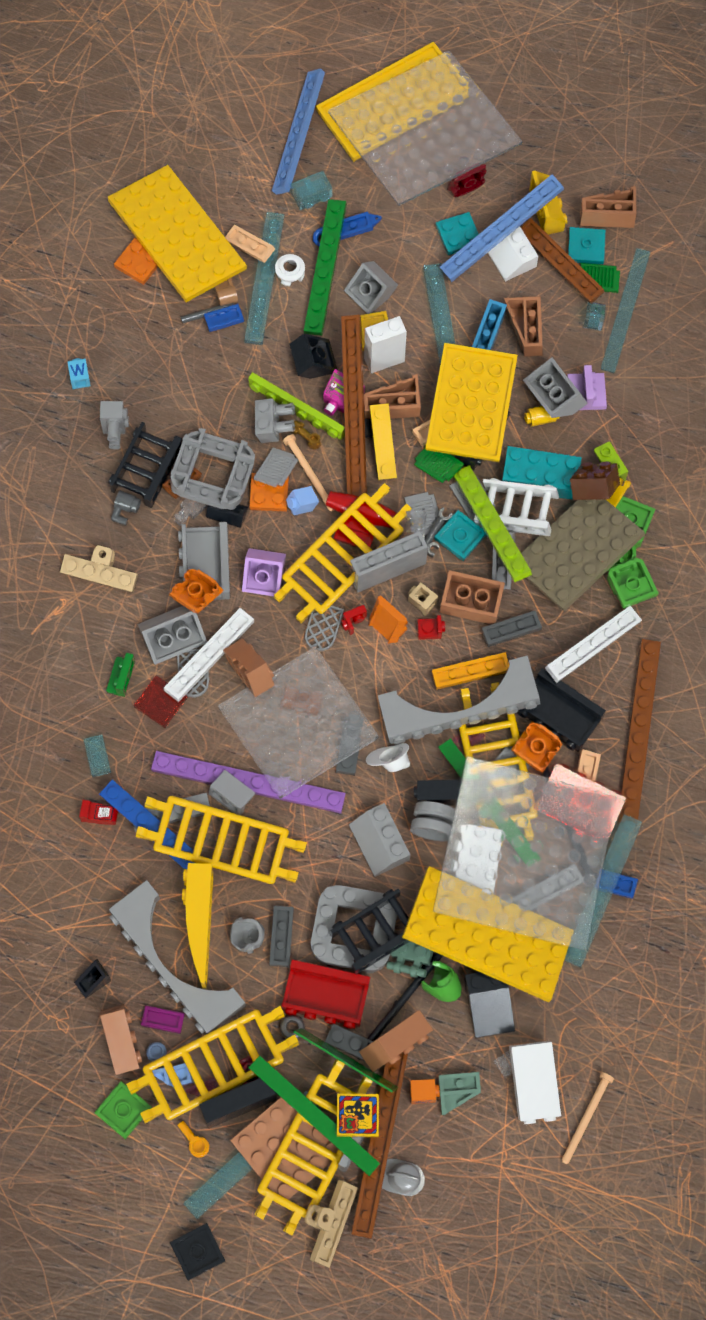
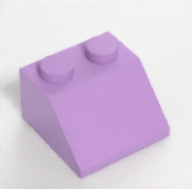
M249 548L245 557L242 592L274 596L281 589L286 554Z

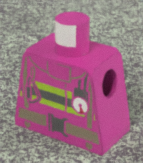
M336 369L333 371L323 394V401L327 403L324 412L330 416H333L336 410L344 413L343 373Z

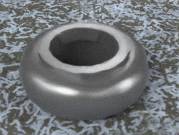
M294 1015L285 1017L280 1024L282 1036L286 1039L293 1035L297 1039L300 1038L295 1033H289L286 1027L290 1022H294L298 1025V1029L303 1028L305 1030L302 1019Z

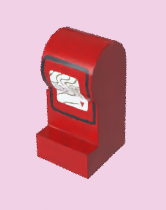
M82 800L79 815L81 822L116 825L118 811L113 806Z

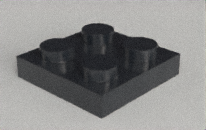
M207 1223L170 1242L188 1281L226 1262Z

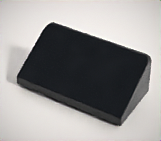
M239 504L234 510L208 505L206 517L219 522H227L229 525L241 528L248 507Z

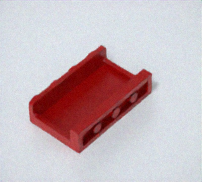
M292 960L281 1008L287 1015L296 1016V1013L302 1014L304 1018L309 1020L320 1018L324 1019V1022L333 1025L338 1022L344 1024L343 1026L346 1028L355 1029V1027H360L370 977Z

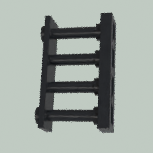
M141 422L140 426L135 428L133 432L134 438L116 473L111 475L109 484L113 493L120 486L142 495L145 506L152 508L162 489V485L165 483L177 459L182 445V438L175 435L173 441L170 440L168 442L146 433L145 423ZM144 439L166 448L167 453L165 457H159L138 448L141 440ZM135 454L159 464V469L157 472L152 473L130 464ZM127 470L151 480L150 482L152 483L149 488L145 489L122 478Z
M399 889L387 891L379 901L345 922L339 921L332 926L330 935L332 938L338 934L354 958L352 970L356 975L410 942L402 938L403 933L399 935L394 933L380 911V908L390 903L406 927L409 918L396 899L400 897ZM372 913L388 937V942L382 946L376 942L362 920ZM354 924L357 925L371 947V953L366 956L360 954L346 932V929Z

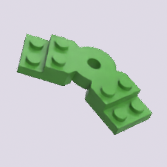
M624 496L616 506V509L641 528L646 535L656 509ZM644 537L608 570L607 580L614 595H617L623 609L658 596L657 588L644 561L636 558V548L641 547Z

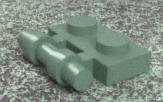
M410 941L391 953V956L397 958V961L395 963L388 961L387 969L393 970L394 973L398 974L402 972L410 974L411 977L417 978L419 976L425 978L427 970L421 969L422 964L430 966L434 951ZM405 960L414 962L412 966L404 965Z

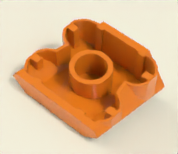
M190 569L184 574L185 580L182 583L175 584L169 595L192 612L199 613L224 590L216 580L204 572Z
M378 596L369 617L368 626H373L388 640V644L396 643L407 631V618L385 598Z
M531 721L511 751L534 769L543 773L563 744L559 737L546 727Z

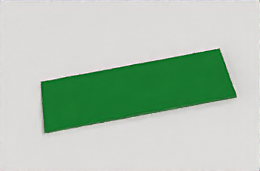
M303 1028L293 1032L388 1091L394 1092L399 1088Z

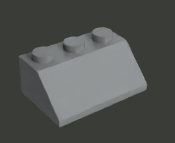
M550 358L523 379L551 418L573 415L588 404L553 358Z
M185 606L178 607L137 624L154 665L207 643L197 613L192 612Z
M385 803L366 811L349 824L374 877L410 861V853Z

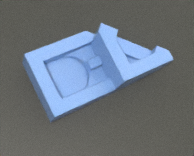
M185 1063L173 1066L182 1086L195 1083ZM165 1068L152 1071L155 1077L173 1087Z

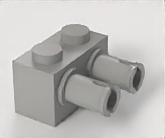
M273 398L255 401V435L261 443L278 442L279 433L295 431V428H293L295 427L294 420L279 422V416L295 414V411H293L295 410L294 403L278 405Z
M101 401L100 421L103 434H108L107 440L109 441L110 449H120L121 434H125L126 427H129L128 409L124 408L123 401Z

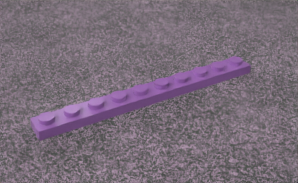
M159 751L155 753L151 768L153 772L206 784H212L226 770L254 791L256 795L336 813L342 812L346 795L343 792Z

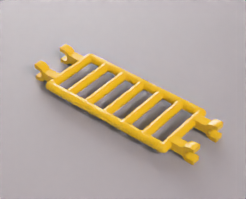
M385 483L372 497L367 493L361 494L283 573L282 578L286 584L274 594V598L280 603L294 589L309 603L296 615V619L301 624L314 610L319 614H323L355 582V572L347 578L318 551L326 542L351 566L350 560L354 558L331 535L339 528L365 554L373 551L344 524L351 515L382 543L378 548L394 542L404 532V528L399 523L411 513L412 508L406 503L392 518L377 504L390 491V487ZM364 502L394 529L388 538L357 510ZM312 555L342 583L335 591L305 564ZM298 569L329 596L322 605L291 577Z
M499 682L491 684V694L499 686ZM469 688L461 689L460 695L464 710L471 708ZM515 713L507 714V721L469 728L466 727V724L462 725L459 731L465 758L475 772L519 765L521 775L491 780L490 782L493 784V788L523 783L524 794L498 798L496 800L501 806L527 801L529 812L510 815L509 817L513 823L521 821L525 839L532 841L534 836L530 820L537 818L538 814L526 762L516 756L474 764L472 755L474 753L514 746L520 738ZM506 728L511 730L512 739L470 746L469 735ZM476 805L480 826L499 829L492 819L487 820L483 807Z
M147 796L145 808L162 811V819L158 832L138 826L136 837L154 841L153 849L155 851L195 863L212 864L213 868L268 884H274L276 877L293 883L296 882L299 872L282 869L279 866L285 847L304 853L307 842L288 838V829L176 796H169L166 803ZM175 804L185 807L174 848L162 845ZM196 810L203 812L204 816L192 854L181 849L192 811ZM213 815L223 818L212 859L200 855ZM234 821L241 823L242 827L230 865L219 860L230 822ZM251 826L261 829L250 870L238 866L249 827ZM272 832L279 834L280 837L270 873L265 875L258 873V868L268 833Z
M281 1006L264 1016L261 1015L259 1010H253L143 1067L145 1076L126 1084L131 1095L141 1088L150 1085L159 1105L140 1113L145 1124L161 1114H164L167 1120H172L199 1106L200 1103L217 1097L256 1077L257 1075L251 1070L246 1073L244 1072L226 1036V1033L237 1028L254 1062L259 1057V1054L244 1024L254 1019L274 1056V1059L268 1061V1063L273 1068L282 1064L284 1058L281 1053L299 1046V1041L293 1035L285 1041L276 1044L267 1025L285 1017ZM216 1038H219L238 1076L226 1082L207 1044ZM198 1047L201 1048L219 1087L209 1092L189 1053ZM182 1056L201 1095L189 1101L171 1064V1061ZM161 1066H164L182 1103L181 1106L172 1111L152 1072Z
M338 1059L334 1061L327 1077L323 1074L316 1076L306 1095L311 1102L337 1115V1106L316 1095L321 1084L340 1094H366L373 1082L363 1076L356 1093L335 1082L345 1065ZM298 1112L257 1188L258 1193L263 1195L264 1198L254 1213L255 1216L263 1220L272 1201L291 1210L293 1213L283 1229L284 1232L293 1235L301 1217L305 1218L308 1208L306 1210L268 1189L267 1187L272 1177L313 1198L309 1206L319 1205L344 1154L339 1149L337 1153H334L298 1133L297 1130L302 1121L311 1125ZM292 1139L330 1159L332 1162L327 1172L287 1151ZM282 1158L322 1179L317 1191L279 1171L277 1168Z

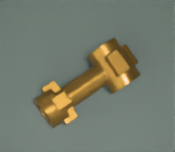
M297 420L294 421L295 427L293 428H295V431L292 433L294 435L300 434L309 441L308 447L311 449H318L321 446V436L317 433H309L303 428L305 426L304 423Z

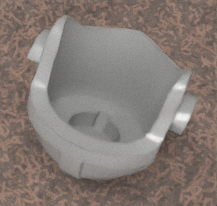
M240 917L231 926V943L238 950L251 954L254 952V949L262 945L265 929L255 919H242Z

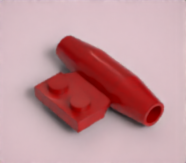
M330 491L325 505L343 514L359 496ZM366 502L357 509L371 524L392 528ZM377 503L392 518L397 514V512L393 511L392 509L380 503ZM351 515L344 524L371 548L374 536ZM339 528L336 530L334 540L359 548Z

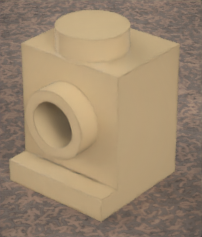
M422 583L417 587L413 586L408 592V601L419 609L424 616L438 603V595Z

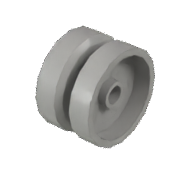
M430 801L417 802L413 814L417 818L412 820L410 832L418 837L443 842L452 840L454 828L451 824H454L456 821L457 811L442 803Z

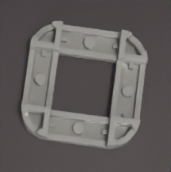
M202 428L188 435L185 434L175 465L171 471L170 485L172 492L183 498L213 507L234 510L243 499L253 470L255 454L244 440H241V443L206 434V429ZM199 452L235 462L225 489L190 479Z
M341 885L327 887L323 891L318 901L311 937V951L322 965L327 966L328 964L352 969V964L354 963V958L346 946L331 943L330 930H332V926L335 924L338 907L362 911L382 899L384 893ZM390 903L380 908V911L394 931L397 914ZM376 920L373 937L382 946L388 942V937ZM357 948L361 955L366 956L371 953L370 950ZM390 954L363 971L374 973L381 970L388 963Z

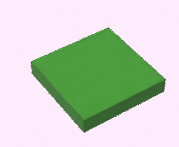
M121 1081L94 1113L126 1140L143 1120L140 1113L152 1107L136 1093L131 1095L128 1087Z

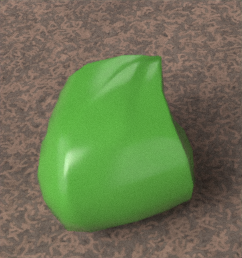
M433 961L432 965L435 966L433 979L429 985L422 981V989L440 1001H456L460 998L462 991L458 974L448 965L440 961Z

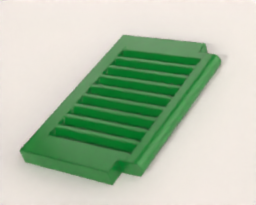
M581 263L580 266L604 289V292H619L620 271L617 270V266Z
M426 447L415 458L416 462L414 466L441 483L445 480L449 482L464 466L463 462L452 455L425 450Z

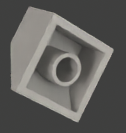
M371 261L362 263L344 291L367 314H370L390 298L398 284L380 266Z

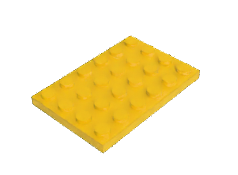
M444 343L425 450L494 462L500 461L518 355Z

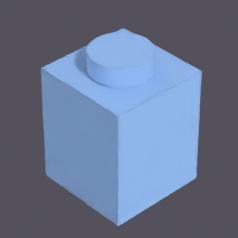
M312 486L292 490L286 499L293 515L311 512L319 503Z

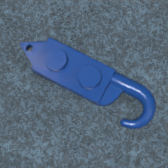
M364 212L345 218L340 240L372 231L373 227L382 220V217ZM323 227L318 228L313 234V242L318 247H320L318 237L322 235Z

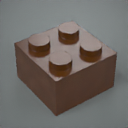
M585 462L581 464L570 478L573 500L610 499L620 485L617 463L602 462L600 464H593L592 462Z

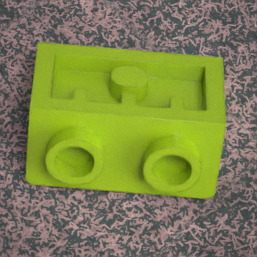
M610 441L595 448L594 453L600 463H617L619 478L625 481L628 470Z

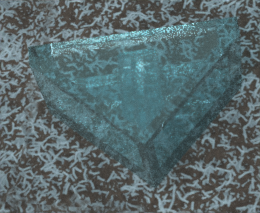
M588 302L583 328L601 331L606 305Z

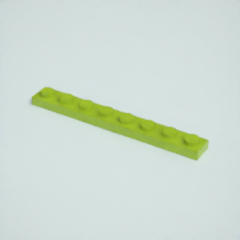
M470 465L460 469L453 477L514 583L531 576V569Z

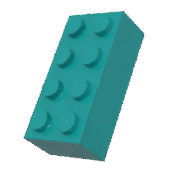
M508 446L502 481L539 486L552 485L557 488L559 498L573 500L570 478L580 467L582 457Z

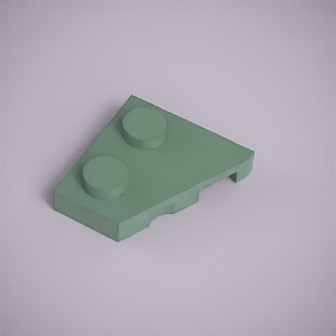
M479 1072L438 1075L442 1115H446L451 1110L481 1093Z

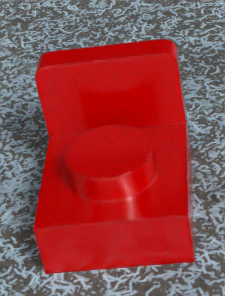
M364 605L343 613L341 624L344 631L348 630L350 635L354 634L352 623L358 624L367 617V610Z
M437 615V618L417 620L418 640L441 639L442 632H445V621H441V615Z

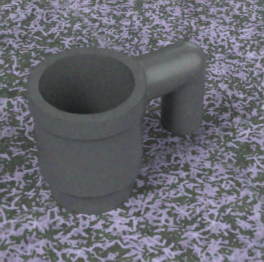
M120 490L115 499L111 520L126 526L128 518L120 516L121 510L137 513L141 499Z

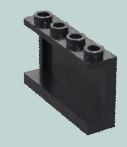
M541 668L535 679L540 704L533 709H520L517 714L522 718H528L532 722L543 725L557 735L568 749L579 752L603 719L606 710L560 680L556 683L551 675Z

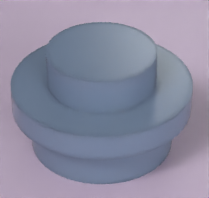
M154 1042L148 1046L146 1054L148 1059L153 1062L165 1056L167 1050L162 1043Z

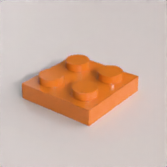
M135 237L114 263L116 269L143 285L158 268V265Z
M252 473L250 510L287 512L286 499L288 497L289 476L283 486L277 485V487H273L254 480L256 473Z

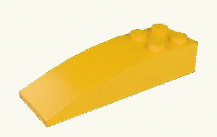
M188 863V868L184 869L183 873L186 889L183 888L182 901L183 905L186 906V925L195 969L202 989L207 990L214 873L212 864Z

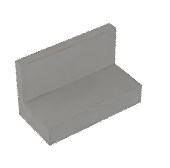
M224 770L211 784L209 795L234 814L242 815L245 805L253 798L255 792Z

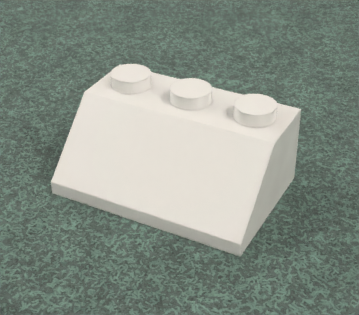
M520 226L488 252L505 282L537 267L538 255Z

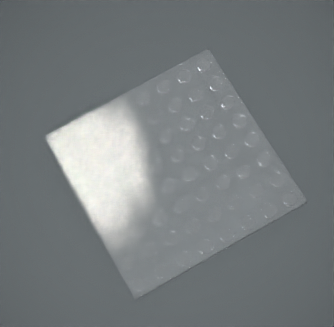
M450 51L328 110L329 115L398 206L523 144V141Z
M467 756L433 912L586 951L617 796Z

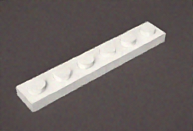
M631 606L627 607L548 664L545 669L555 682L558 683L642 621Z
M239 608L164 687V691L179 702L224 655L223 650L234 644L254 623V619Z

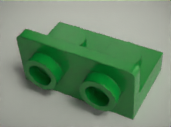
M126 653L125 658L116 657L107 686V693L125 697L135 665L134 654Z

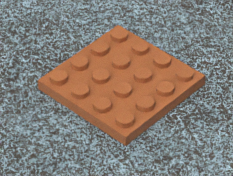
M281 1097L230 1139L231 1143L261 1180L297 1114V1111ZM304 1121L301 1122L297 1130L298 1133L337 1153L338 1148L315 1127ZM293 1139L287 1151L321 1170L325 1169L332 1162L330 1159ZM282 1158L277 1168L279 1171L305 1185L315 1177V1175ZM272 1177L268 1185V1189L288 1200L298 1192L295 1188L275 1177Z

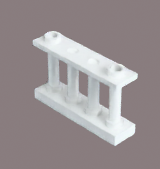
M495 478L490 480L483 479L486 491H489L488 498L492 504L494 503L496 492L507 493L500 518L508 531L550 536L551 527L549 522L546 521L550 499H559L556 487L552 485L539 486L505 482ZM514 494L525 495L521 515L518 518L509 516ZM532 496L543 497L539 518L536 520L528 519ZM475 515V523L483 528Z

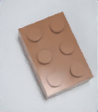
M449 570L440 613L491 625L495 624L505 583Z

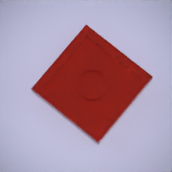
M155 676L133 706L166 728L188 697L185 695L179 702L164 691V687L168 683Z

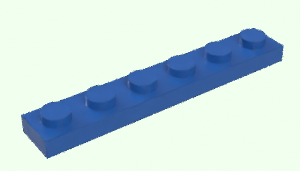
M111 780L100 792L99 795L135 827L138 828L140 826L158 832L161 821L114 780ZM169 828L166 830L162 845L174 848L177 835ZM183 842L181 850L193 854V849ZM169 855L183 869L188 868V863H195Z

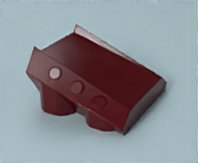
M477 164L457 173L448 182L447 190L451 191L454 197H461L478 189L485 183L486 165Z

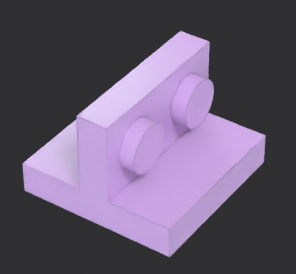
M584 365L582 374L567 375L588 403L580 410H603L607 408L604 373L592 372V365Z

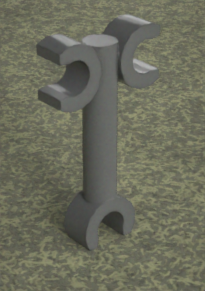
M443 507L438 511V519L426 538L421 533L428 546L427 555L429 557H434L435 555L430 550L431 547L436 549L440 547L437 542H432L434 536L438 533L444 522H448L453 515L450 513L448 517H444L442 515Z

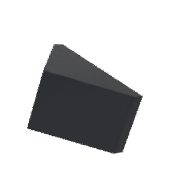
M96 959L74 983L82 995L88 998L111 982V979L99 960Z

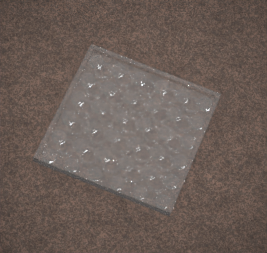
M316 646L273 672L274 677L272 678L275 686L255 697L247 687L218 705L219 710L280 799L379 738L377 732Z

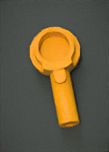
M184 1121L180 1122L177 1126L190 1141V1153L197 1158L206 1156L210 1149L208 1141L203 1137L195 1136Z

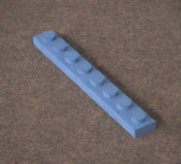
M322 69L307 73L272 188V192L276 195L290 191L323 83L325 72Z
M553 174L550 175L440 266L442 272L453 282L564 190L562 184Z

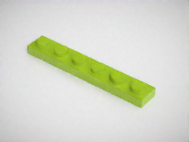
M251 373L248 379L249 386L253 391L264 394L267 399L273 398L279 404L294 403L295 410L293 411H295L300 419L308 420L315 428L323 429L332 438L340 440L344 438L345 427L257 374Z

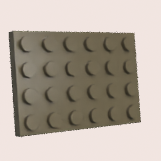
M606 499L577 500L550 526V536L540 535L521 553L532 573L526 579L560 609L565 611L645 536V532Z

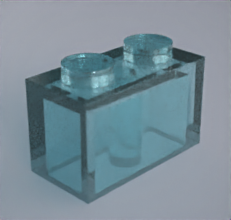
M324 171L292 183L291 194L300 210L308 209L316 203L325 202L332 197V186Z

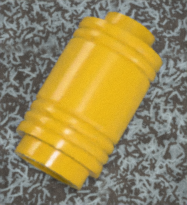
M543 406L527 409L526 413H524L525 422L530 427L556 422L560 418H551Z

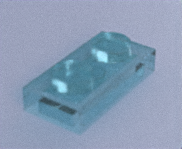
M103 735L85 738L84 744L92 777L111 773Z

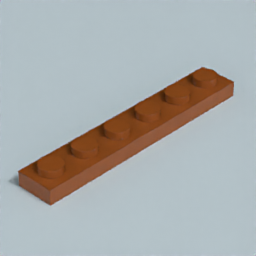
M530 218L521 227L532 247L587 301L592 304L604 293V289L535 221Z

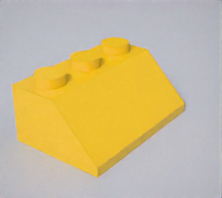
M532 171L529 192L547 179L549 175ZM557 196L536 212L540 227L548 235L563 232L565 224H567V216L561 209L562 200Z

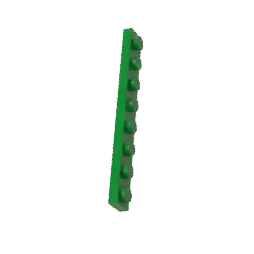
M328 199L304 326L305 334L323 335L347 207L346 201Z

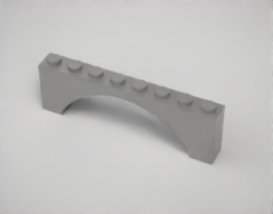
M528 655L509 660L510 666L496 690L479 704L462 711L439 713L423 710L398 696L397 691L378 695L390 744H402L405 740L411 738L420 739L426 734H439L445 729H458L464 724H477L483 719H496L505 713L514 714L520 709H533L540 704V698Z
M146 880L109 909L111 914L109 918L115 926L120 925L123 929L121 933L127 941L132 940L136 945L133 947L140 957L143 955L147 959L145 964L151 972L156 971L160 977L157 979L163 987L168 986L172 991L170 995L174 1001L182 1003L184 1006L182 1010L189 1019L193 1017L197 1022L195 1024L197 1030L201 1034H208L220 1028L244 1009L246 1003L234 988L226 991L197 988L179 980L165 968L156 954L152 940L153 913L160 897Z

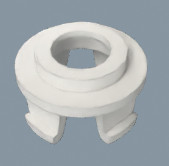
M286 254L277 260L275 272L281 279V284L290 286L291 282L297 280L301 282L303 280L305 264L299 256ZM289 262V264L297 267L294 271L289 272L284 269L283 265Z

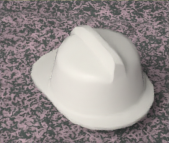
M402 743L374 750L366 757V763L371 766L382 765L389 772L408 768L410 766L407 754L409 745Z

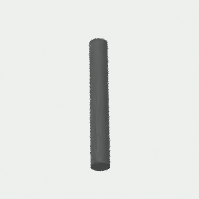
M234 303L223 306L218 305L181 316L182 324L204 318L205 313L232 306Z

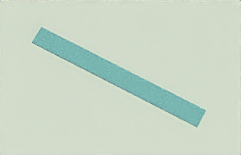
M636 249L601 370L615 373L650 251Z

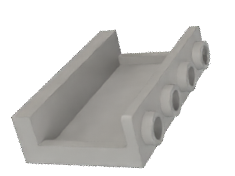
M219 522L220 527L186 528V524H182V530L178 531L179 542H182V548H179V559H183V566H179L180 577H183L184 581V574L188 570H200L216 580L224 590L214 600L230 599L227 522Z
M416 532L350 560V564L355 572V582L353 585L357 593L425 565L428 546L421 532Z

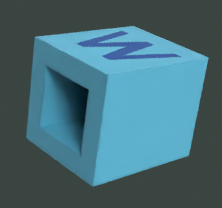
M76 358L68 361L72 389L90 387L86 359Z

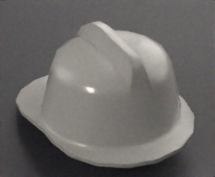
M387 1159L382 1189L404 1196L418 1194L425 1183V1177L420 1167L398 1159Z

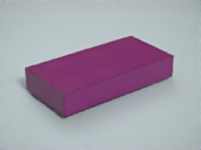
M145 1005L141 1026L181 1034L185 1013Z

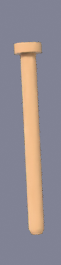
M288 435L283 439L286 446L289 445L326 504L327 492L297 446L295 435ZM326 506L329 511H334L332 508Z
M601 1072L599 1076L601 1081L562 1157L564 1164L570 1162L608 1083L612 1084L614 1080L612 1076Z

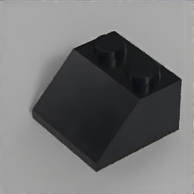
M304 333L289 344L298 376L312 379L333 374L335 369L338 370L329 339Z

